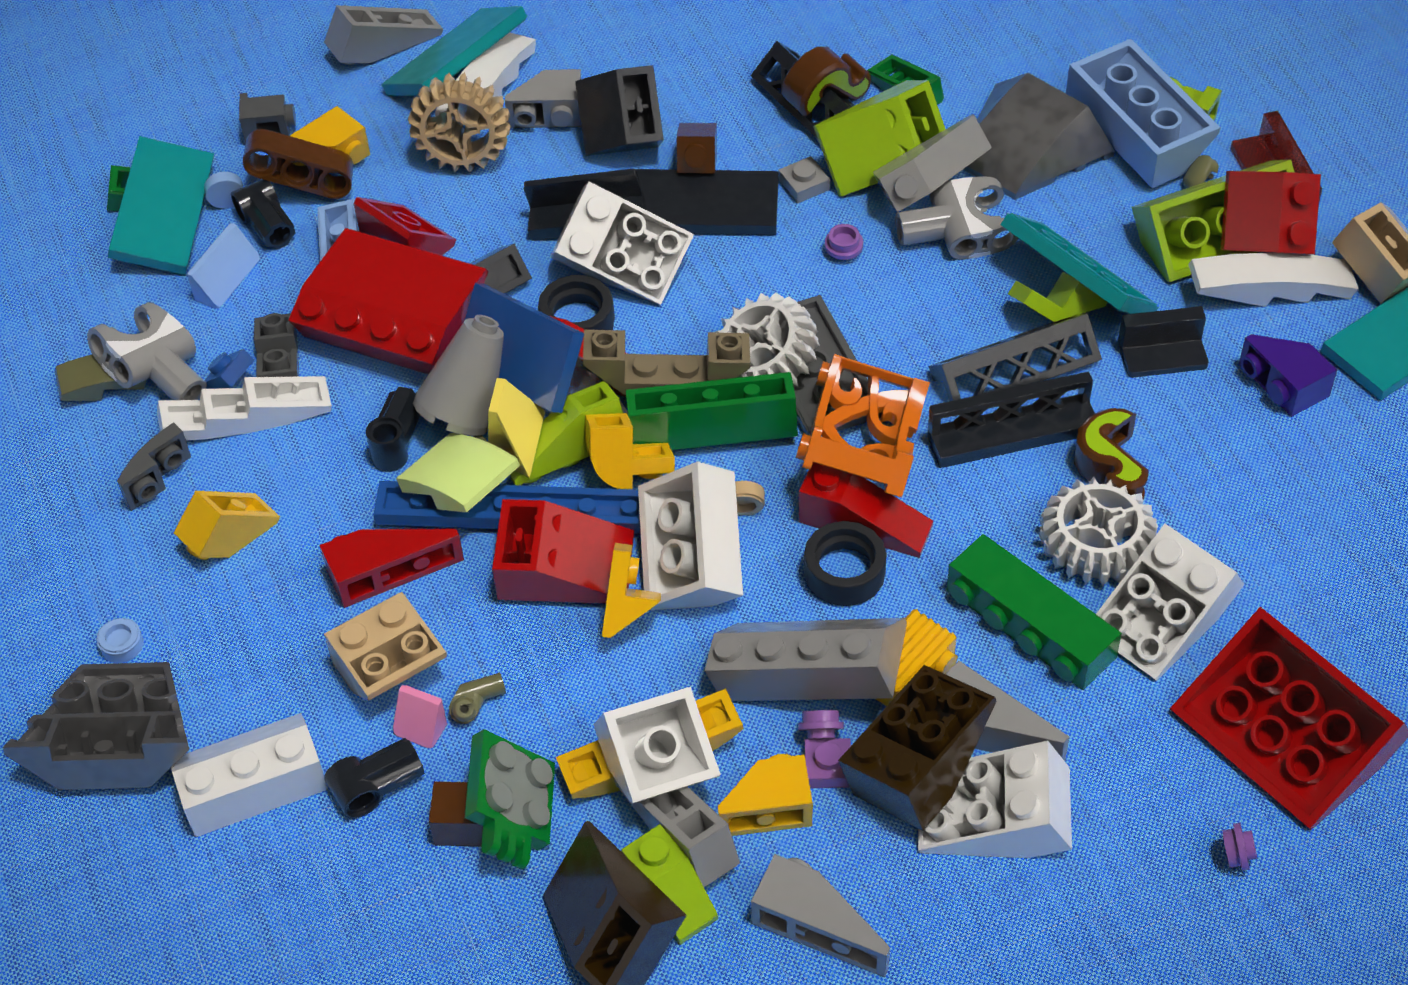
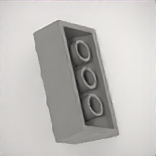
M905 618L736 623L714 633L705 672L717 692L726 688L731 701L893 698L907 621Z

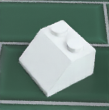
M691 687L605 712L593 724L607 767L631 804L717 778L721 775Z

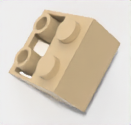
M1380 202L1352 218L1332 241V244L1380 304L1408 287V229L1390 207Z
M403 592L390 597L324 633L333 665L353 694L368 701L447 657L445 649Z

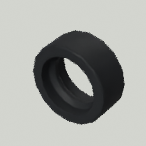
M586 275L562 277L547 285L540 294L538 311L548 316L555 317V312L565 305L587 303L597 307L599 312L588 320L572 323L584 330H613L615 320L613 298L609 288L598 279Z
M834 522L816 530L807 541L804 552V576L807 586L816 597L834 605L851 606L862 604L874 597L883 586L886 573L887 553L883 540L874 530L856 522ZM847 549L865 555L871 565L868 571L859 576L842 578L825 572L820 567L819 562L824 555L831 551Z

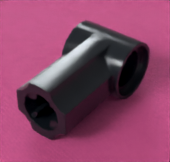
M261 179L231 192V199L240 219L244 224L250 223L266 247L271 246L280 249L289 244L290 239L296 234L294 225L281 208L278 196L270 181Z
M398 386L397 390L390 392L379 417L371 421L366 427L371 461L379 470H398L408 460L407 445L421 416L414 407L413 402L416 393L411 388Z
M403 738L362 760L356 756L340 759L326 771L324 780L346 817L353 819L367 815L379 805L383 795L425 773L410 740Z

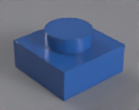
M244 349L229 355L223 352L208 366V370L211 373L204 380L207 383L206 389L232 388L254 362V359Z

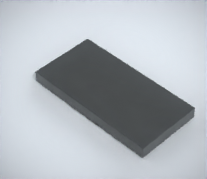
M821 295L797 302L801 307H805L811 315L810 318L816 324L818 331L816 336L820 346L814 349L817 360L806 363L809 374L800 373L796 377L798 386L794 385L797 422L802 432L807 435L810 434L823 389L822 386L816 385L822 362L830 363L834 354L857 361ZM844 370L839 378L840 388L846 392L851 391L850 387L855 377L862 387L861 398L867 396V377ZM828 403L826 415L836 410L830 403ZM867 416L852 420L836 430L840 431L866 423Z

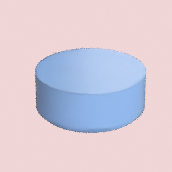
M218 172L211 175L206 180L204 186L206 199L212 206L217 208L234 207L230 194L243 188L241 178L232 172Z
M117 618L107 622L100 628L96 638L102 656L114 663L132 660L141 652L144 645V638L136 622L127 618Z

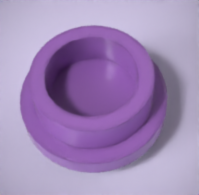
M839 224L831 228L827 234L825 250L835 259H853L863 250V238L856 227L850 224Z
M838 710L803 711V723H798V730L807 731L808 739H835V730L844 729V722H839Z
M1233 823L1234 828L1222 830L1229 868L1242 866L1243 871L1250 870L1248 860L1258 859L1252 830L1242 832L1241 823Z

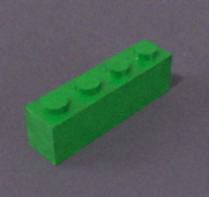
M791 372L626 390L628 417L633 426V444L669 443L671 450L769 439L777 440L798 436L796 396Z
M982 534L949 564L946 590L950 592L951 596L959 604L968 605L983 616L987 624L993 629L1002 630L1017 641L1022 650L1027 654L1037 656L1052 667L1054 672L1064 681H1071L1084 690L1117 658L1122 635L1119 630L986 535Z

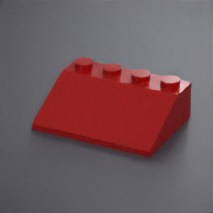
M345 228L302 285L288 321L304 337L429 374L465 321L474 284H484L489 271L486 268Z
M1262 607L1258 608L1170 707L1171 711L1310 830L1315 828L1381 769L1408 738V728L1402 720Z

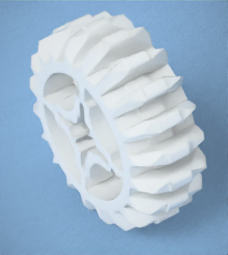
M776 292L770 298L760 293L756 302L746 298L745 306L741 309L732 307L733 316L730 319L721 318L724 328L715 332L749 333L750 369L738 377L791 372L793 385L798 386L796 377L800 373L809 374L806 363L817 360L814 349L820 346L816 336L818 332L816 324L810 318L811 315L805 307H801L790 296L784 299L783 296Z
M1093 476L1091 481H1089V485H1084L1076 479L1072 489L1062 486L1057 496H1051L1047 502V507L1041 514L1040 525L1042 526L1040 527L1039 538L1041 543L1044 544L1045 557H1053L1052 562L1055 569L1067 567L1068 579L1076 574L1082 575L1085 585L1091 578L1099 579L1102 586L1108 582L1110 577L1120 583L1157 533V519L1152 517V505L1143 504L1142 493L1128 494L1126 485L1121 488L1114 487L1111 479L1106 484H1098ZM1080 518L1075 520L1073 525L1066 526L1073 519ZM1131 536V538L1121 545L1117 544L1119 542H1122L1123 537Z

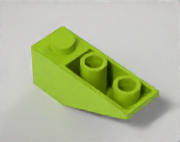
M605 381L568 395L562 413L551 412L543 420L530 478L514 471L509 475L515 485L533 483L545 474L560 468L572 467L579 463L580 460L589 457L585 442V415L623 413L619 397Z

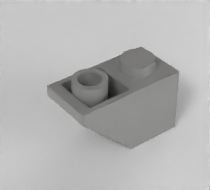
M581 69L543 70L505 96V107L509 109L510 116L507 122L510 123L511 128L581 127L575 81L582 79Z

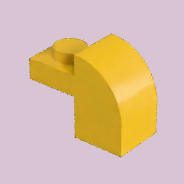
M627 413L585 415L586 448L596 473L608 485L617 489H633V475L646 479H656L663 476V473L675 471V456L669 443L633 444V426Z

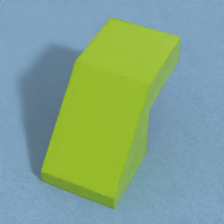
M1062 272L1047 298L1017 280L1008 292V295L1053 322L1105 307L1108 303L1065 272Z

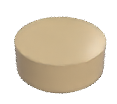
M735 481L737 514L740 516L753 515L761 511L765 506L764 488L752 481Z

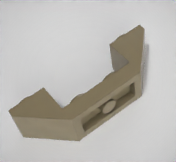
M584 330L583 366L624 395H626L627 389L736 378L750 369L749 333L708 332L706 355L625 354V330Z

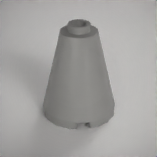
M476 315L475 318H468L463 322L416 392L413 404L416 411L425 420L434 424L435 418L448 423L446 430L457 434L474 436L483 435L487 432L488 411L496 379L500 375L504 333L498 327L499 324L496 320L485 315Z

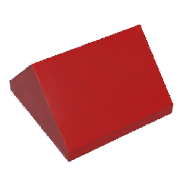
M356 197L353 203L359 232L441 256L453 248L457 241L404 205Z

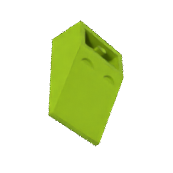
M906 80L813 126L839 196H844L877 184L878 181L873 174L875 170L945 130L929 80Z

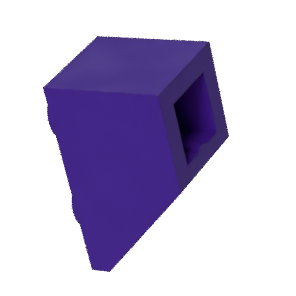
M1254 334L1244 339L1239 360L1242 370L1249 378L1254 379L1268 393L1270 399L1275 404L1280 405L1291 417L1330 397L1337 369L1310 343Z

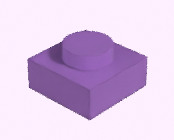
M850 738L805 739V761L810 788L850 787L838 762L840 757L851 746Z

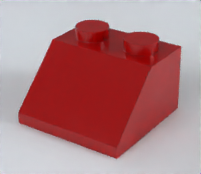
M1226 171L1221 250L1315 254L1321 174Z

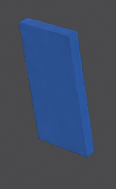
M475 283L465 320L475 318L476 315H485L498 322V327L504 333L499 378L506 379L535 404L550 412L562 413L584 333L486 284Z

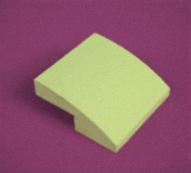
M449 433L400 474L396 480L404 493L431 495L438 510L467 513L520 466V463L515 456L484 440L463 434Z

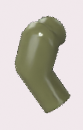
M1208 155L1199 156L1191 164L1183 177L1185 187L1189 188L1204 183L1206 179H1212L1213 175L1211 172L1218 173L1219 166L1217 161Z
M501 673L461 684L449 706V714L452 719L457 723L467 724L475 719L485 700L506 694Z

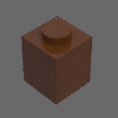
M679 123L677 132V173H715L717 163V123Z
M434 781L429 815V826L434 846H482L483 826L465 818L468 782Z

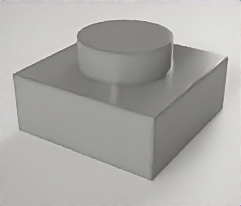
M811 156L778 169L779 182L797 204L830 190V178Z

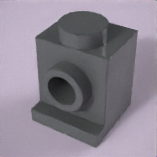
M240 93L239 121L245 143L248 135L258 129H266L290 136V126H296L294 104H286L284 94L248 98L247 93Z

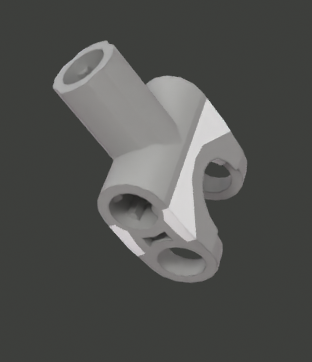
M966 177L948 180L930 193V201L933 207L897 212L895 216L897 236L901 246L944 239L950 255L958 260L983 257L1010 248L1018 240V237L1011 232L1004 237L994 238L1000 232L1007 231V229L1000 225L1004 218L983 213L987 209L998 205L1004 196L1001 183L993 177ZM987 189H993V190H994V192H993L992 194L988 195V196H985V197H979V196H978V195L981 194L984 190H987Z
M148 302L135 309L134 320L140 331L138 334L122 333L105 324H99L88 330L87 340L92 355L105 372L123 388L128 389L150 378L172 400H198L201 389H206L207 383L184 362L194 357L196 353V346L192 335L172 315L154 303Z

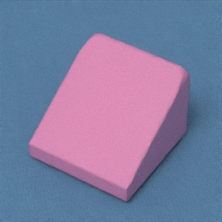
M402 685L397 698L393 724L394 734L425 748L434 747L447 725L442 699L410 686Z

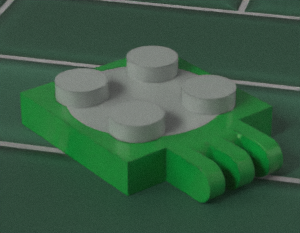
M485 729L472 736L465 818L483 826L481 846L483 853L489 856L496 855L498 860L505 863L511 861L512 866L524 869L530 861L531 848L538 851L550 844L555 763Z

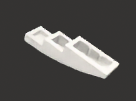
M509 32L468 64L461 74L465 72L467 81L472 83L480 76L482 81L480 87L486 88L493 85L495 89L493 97L502 96V89L518 78L519 64L535 53L536 39ZM448 104L437 107L435 117L439 116L440 112L447 111Z
M1247 253L1192 259L1188 264L1197 294L1266 307L1273 297L1309 303L1316 293L1351 299L1358 291L1351 266L1345 259L1311 254Z
M325 376L244 377L243 388L201 389L200 400H158L157 416L160 431L174 422L183 431L186 440H203L247 434L292 424L331 412L332 405Z

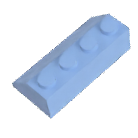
M1132 39L1069 64L1066 94L1089 106L1112 147L1151 188L1183 175L1220 133L1221 127Z

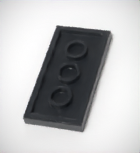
M636 169L646 200L645 210L692 234L776 235L779 171L715 170V173H677V170Z

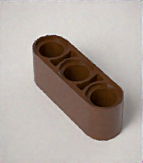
M266 129L254 130L248 135L243 155V167L249 175L333 199L343 198L351 190L354 163L347 153ZM260 151L267 153L268 155H259L255 152ZM294 162H301V163H303V164H305V165H304V166H297V165H295V164H293V163H294ZM329 173H339L342 176H333Z

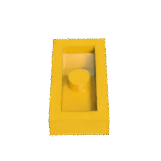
M615 543L602 637H613L661 601V593L627 588V583L636 585L640 558L631 557L633 545Z

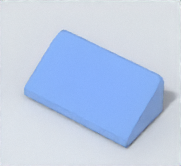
M355 199L317 207L320 261L345 228L358 231L353 204Z
M228 224L187 273L195 301L213 308H220L260 260L258 252L236 224Z

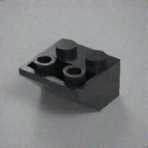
M653 65L615 69L575 81L585 156L658 148L663 142L664 138Z

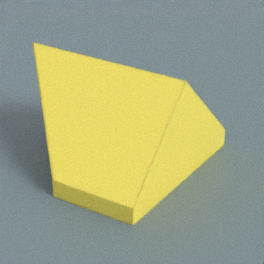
M497 378L488 411V443L518 458L520 466L515 471L530 478L545 410L535 404L506 379Z

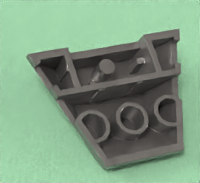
M1025 73L995 84L977 118L992 148L963 170L975 177L987 176L997 179L1001 183L1004 194L1016 200L1054 183L1056 176L1070 170L1076 173L1084 170L1086 163L1101 157L1103 160L1114 157L1115 150L1089 106L1032 74Z
M169 662L81 664L51 696L53 704L43 714L33 715L27 721L28 730L18 741L10 739L3 747L5 756L58 790L152 787L189 751Z

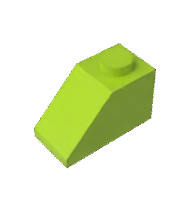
M661 824L621 849V852L687 915L673 937L679 945L718 920V913L689 858Z

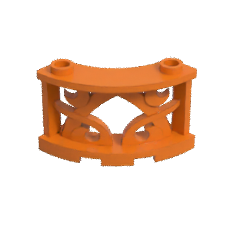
M834 354L830 363L822 362L816 385L822 386L823 389L810 434H802L796 458L803 460L802 468L811 470L812 463L814 462L883 483L885 493L902 498L914 459V443L906 441L907 437L912 438L913 434H916L930 382L910 378ZM844 370L868 377L867 396L861 398L862 387L855 377L850 387L851 391L846 392L840 388L839 378ZM879 381L908 390H890L878 393ZM828 403H830L836 410L826 415ZM878 413H882L880 419L878 417ZM867 416L869 431L881 443L869 444L861 449L849 445L836 429L852 420ZM889 421L893 426H885L882 422Z

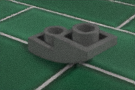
M272 313L264 317L254 318V343L257 352L256 377H299L297 331L288 321L291 313Z
M174 422L151 438L133 456L117 480L125 504L130 511H133L145 502L151 501L157 494L164 491L166 487L162 476L178 468L183 462L191 458L184 433Z

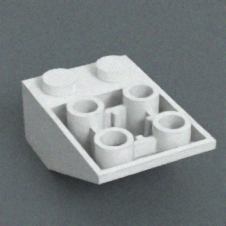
M588 182L583 187L550 258L589 277L661 305L694 234Z
M1164 523L1096 615L1122 633L1118 654L1157 681L1221 617L1242 589L1244 583L1236 571Z
M1049 741L971 757L952 798L923 831L918 829V851L922 854L1033 858L1072 850L1070 767Z

